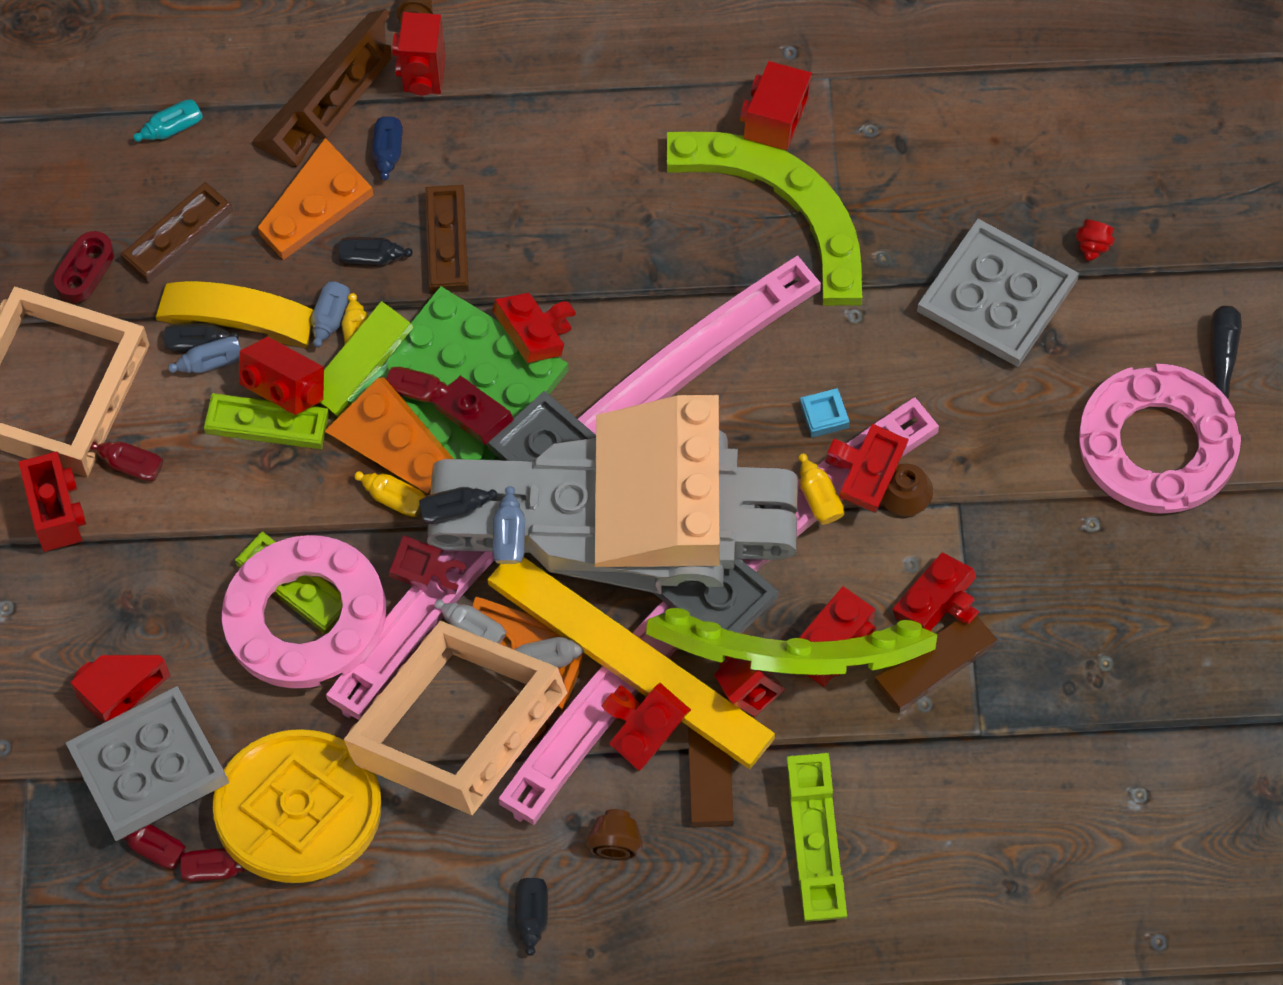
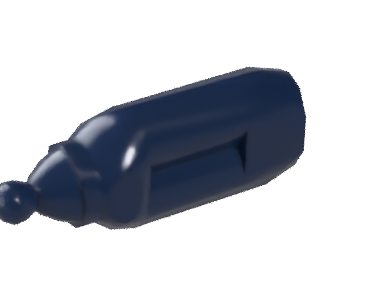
M395 117L378 118L373 130L372 157L377 169L381 172L380 178L383 181L389 179V173L395 168V164L398 163L401 156L403 126L399 118Z

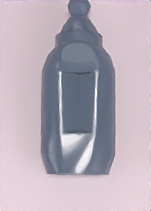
M329 281L320 292L311 316L312 332L315 337L312 343L316 348L321 347L322 341L329 338L341 325L345 308L349 303L348 295L350 294V289L344 284Z
M229 336L195 346L182 355L176 364L171 363L168 369L172 373L177 370L187 373H204L239 361V351L241 350L236 336Z
M512 486L506 487V496L499 503V509L493 518V557L495 562L499 564H518L522 562L524 556L525 516L520 509V503H518L513 495L515 489Z

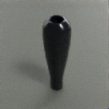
M1233 306L1218 307L1213 312L1211 319L1214 385L1226 398H1229L1230 381L1236 362L1242 329L1241 313Z

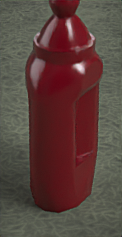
M401 366L391 367L386 377V380L400 396L425 403H430L434 397H440L449 392V387L446 383L441 382L435 375Z
M93 441L90 450L96 451L101 459L106 461L111 468L145 481H155L163 465V459L157 454L125 442L117 441L112 443L108 441L98 445Z
M151 824L123 837L132 851L166 869L174 870L181 861V855L187 850V847L180 840Z
M225 848L195 850L181 855L182 880L189 882L229 879L246 870L230 856Z

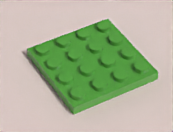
M440 286L411 322L414 328L381 368L348 400L350 406L377 378L384 377L386 379L391 367L401 366L435 375L441 382H445L447 386L461 375L508 409L514 419L543 391L550 395L569 371V366L566 361L559 357L526 363L498 320ZM401 396L454 459L499 460L489 450L488 443L483 445L437 411L432 402L425 403Z

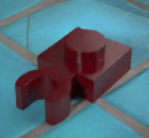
M403 535L388 576L427 590L429 582L432 580L437 582L442 591L448 594H456L459 585L450 582L446 578V574L448 572H456L463 575L466 565L458 560L439 561L442 549Z

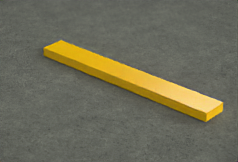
M525 557L518 564H500L488 578L489 586L561 637L576 642L583 648L585 654L646 697L657 684L662 683L691 709L682 722L749 770L774 741L775 733Z

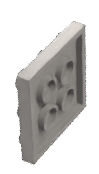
M977 219L918 303L917 312L1019 367L1078 281L1079 273L988 223Z
M178 686L66 742L115 841L229 783L223 768Z

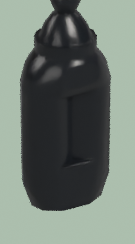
M346 237L341 239L339 246V261L353 265L382 266L390 262H396L403 256L411 257L413 254L411 248L404 249L386 238Z
M210 323L172 324L165 328L164 346L166 350L172 352H188L195 346L225 337L236 336L239 339V335L237 332L229 333L222 327H217Z
M458 487L427 495L419 500L423 521L425 524H437L469 516L475 513L478 508H482L489 499H496L497 491L491 489L487 492L478 488Z
M523 878L519 880L515 891V926L520 933V939L527 947L525 953L532 956L536 952L534 947L541 940V934L547 926L548 888L544 879Z

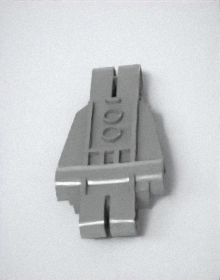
M719 430L720 566L595 567L596 438L555 443L534 461L444 459L433 464L430 495L458 487H470L487 492L494 489L497 491V498L489 499L482 508H478L475 513L469 516L437 524H428L427 542L429 545L442 550L493 552V518L499 509V503L506 496V487L512 486L515 489L513 495L518 503H520V509L525 516L524 553H531L549 572L661 594L662 586H678L683 581L691 580L702 582L706 587H723L724 569H734V559L782 560L795 555L797 546V517L795 514L797 512L798 500L797 474L787 469L737 467L738 449H728L727 436Z

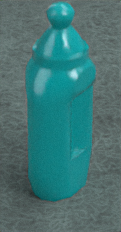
M193 99L183 100L151 116L149 121L142 127L140 133L133 135V139L136 142H140L142 139L152 141L155 139H167L196 125L203 119L202 113Z

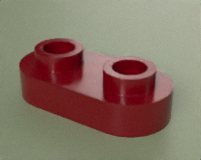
M98 231L82 234L75 241L54 275V285L58 295L64 301L78 303L89 298L114 259V249L110 238L106 234ZM93 253H101L97 258H89ZM75 283L81 284L77 288H70Z

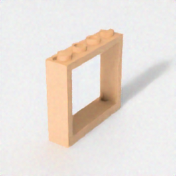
M14 286L9 298L4 299L0 304V364L25 314L119 343L72 445L0 423V450L27 459L58 451L64 469L71 467L74 474L88 478L98 457V453L91 451L90 447L93 441L98 445L105 442L149 348L145 328L141 325Z
M439 621L430 634L424 637L421 645L408 661L399 668L396 676L383 692L376 696L373 704L361 719L351 727L348 735L344 738V742L356 766L473 816L566 696L567 690L558 667L451 624ZM452 655L527 684L456 775L381 744Z

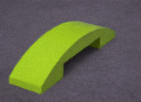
M829 753L787 756L793 835L804 921L847 918V909L839 859Z

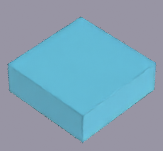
M838 388L800 398V407L811 438L849 428L850 422Z

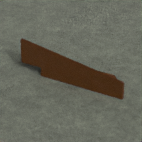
M383 9L367 14L253 139L252 143L285 163L297 167L304 158L315 136L318 139L328 138L391 60V45L386 44L385 21L389 19V12Z

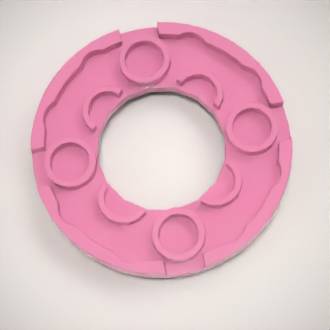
M1156 364L1155 367L1133 370V367L1124 369L1105 380L1093 392L1082 415L1079 430V447L1083 462L1090 476L1109 496L1124 505L1141 511L1176 513L1205 503L1226 485L1237 463L1241 445V434L1238 431L1234 417L1235 411L1232 405L1213 383L1188 369L1168 364ZM1150 406L1167 407L1181 413L1192 423L1198 436V450L1194 459L1182 469L1176 471L1168 470L1163 473H1152L1150 470L1147 471L1137 467L1126 456L1121 446L1120 431L1125 420L1136 411Z
M316 535L287 538L275 542L253 555L241 566L230 582L222 607L223 631L238 662L258 679L285 688L316 687L321 685L320 681L332 678L340 673L346 675L351 672L374 649L383 631L386 617L385 594L379 576L370 561L356 548L345 542ZM304 575L322 577L333 583L341 593L343 607L338 622L329 633L316 641L303 644L284 642L271 634L265 624L264 611L268 598L273 592L275 593L279 585L293 582L298 577Z

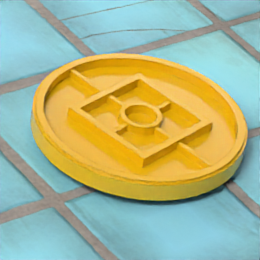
M315 730L280 731L250 743L238 752L225 767L224 772L229 783L214 791L213 814L215 827L226 851L238 864L251 873L278 882H310L326 878L345 869L368 848L376 834L381 817V792L376 774L355 765L343 739Z

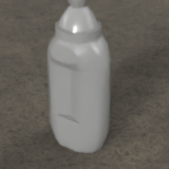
M441 599L435 602V608L441 609L444 619L449 624L498 644H501L507 633L504 627L474 607L465 604L444 603Z
M555 637L527 643L515 649L518 652L558 668L570 664L573 659H577L584 652L580 645L565 637Z

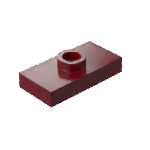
M461 375L448 385L449 392L440 397H434L431 400L437 411L483 445L490 442L514 421L508 409Z

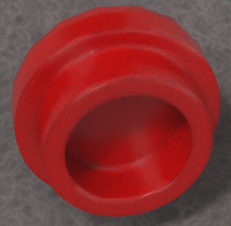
M1088 219L1084 220L1082 227H1078L1076 239L1080 243L1079 247L1082 253H1084L1086 261L1098 258L1100 253L1107 252L1113 246L1115 238L1112 237L1113 227Z

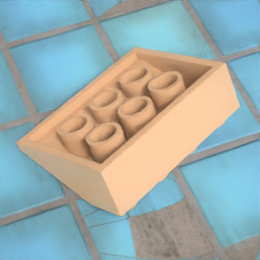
M677 395L596 415L595 567L720 566L719 395Z

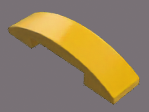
M185 281L167 283L165 285L156 320L172 324L196 323V321L265 333L268 334V337L281 344L307 348L313 328L311 322L313 309L289 299L251 288L213 282Z

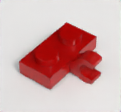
M529 292L495 299L492 309L526 363L561 356L564 343L558 334L571 331L572 327L566 318L573 317L576 314L571 304L566 301L555 304L547 312L543 313Z
M873 423L860 450L840 440L833 439L825 462L836 468L851 469L839 497L876 513L909 439Z
M942 552L894 606L892 610L895 618L899 621H916L922 625V628L931 631L946 613L953 615L965 624H970L979 613L977 609L970 606L975 601L974 598L965 592L977 578L974 569Z
M662 683L657 684L642 703L638 702L629 690L620 685L601 705L611 716L626 721L609 745L639 771L648 764L691 711L688 706Z

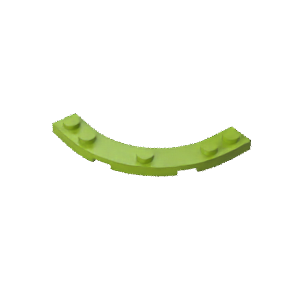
M667 132V173H722L749 179L753 182L755 179H758L774 187V192L785 199L797 212L801 211L810 224V230L817 243L821 258L823 306H862V266L860 246L855 227L839 196L814 169L783 149L743 139L744 136L721 132Z
M670 608L665 613L647 619L646 634L713 661L722 663L725 660V656L751 661L750 669L808 675L846 674L847 666L868 664V668L871 670L894 666L935 650L937 642L936 633L922 628L920 623L911 620H902L884 630L874 631L870 635L847 640L810 642L802 638H792L788 641L766 639L723 629L717 623L702 621L690 616L687 610L681 608Z

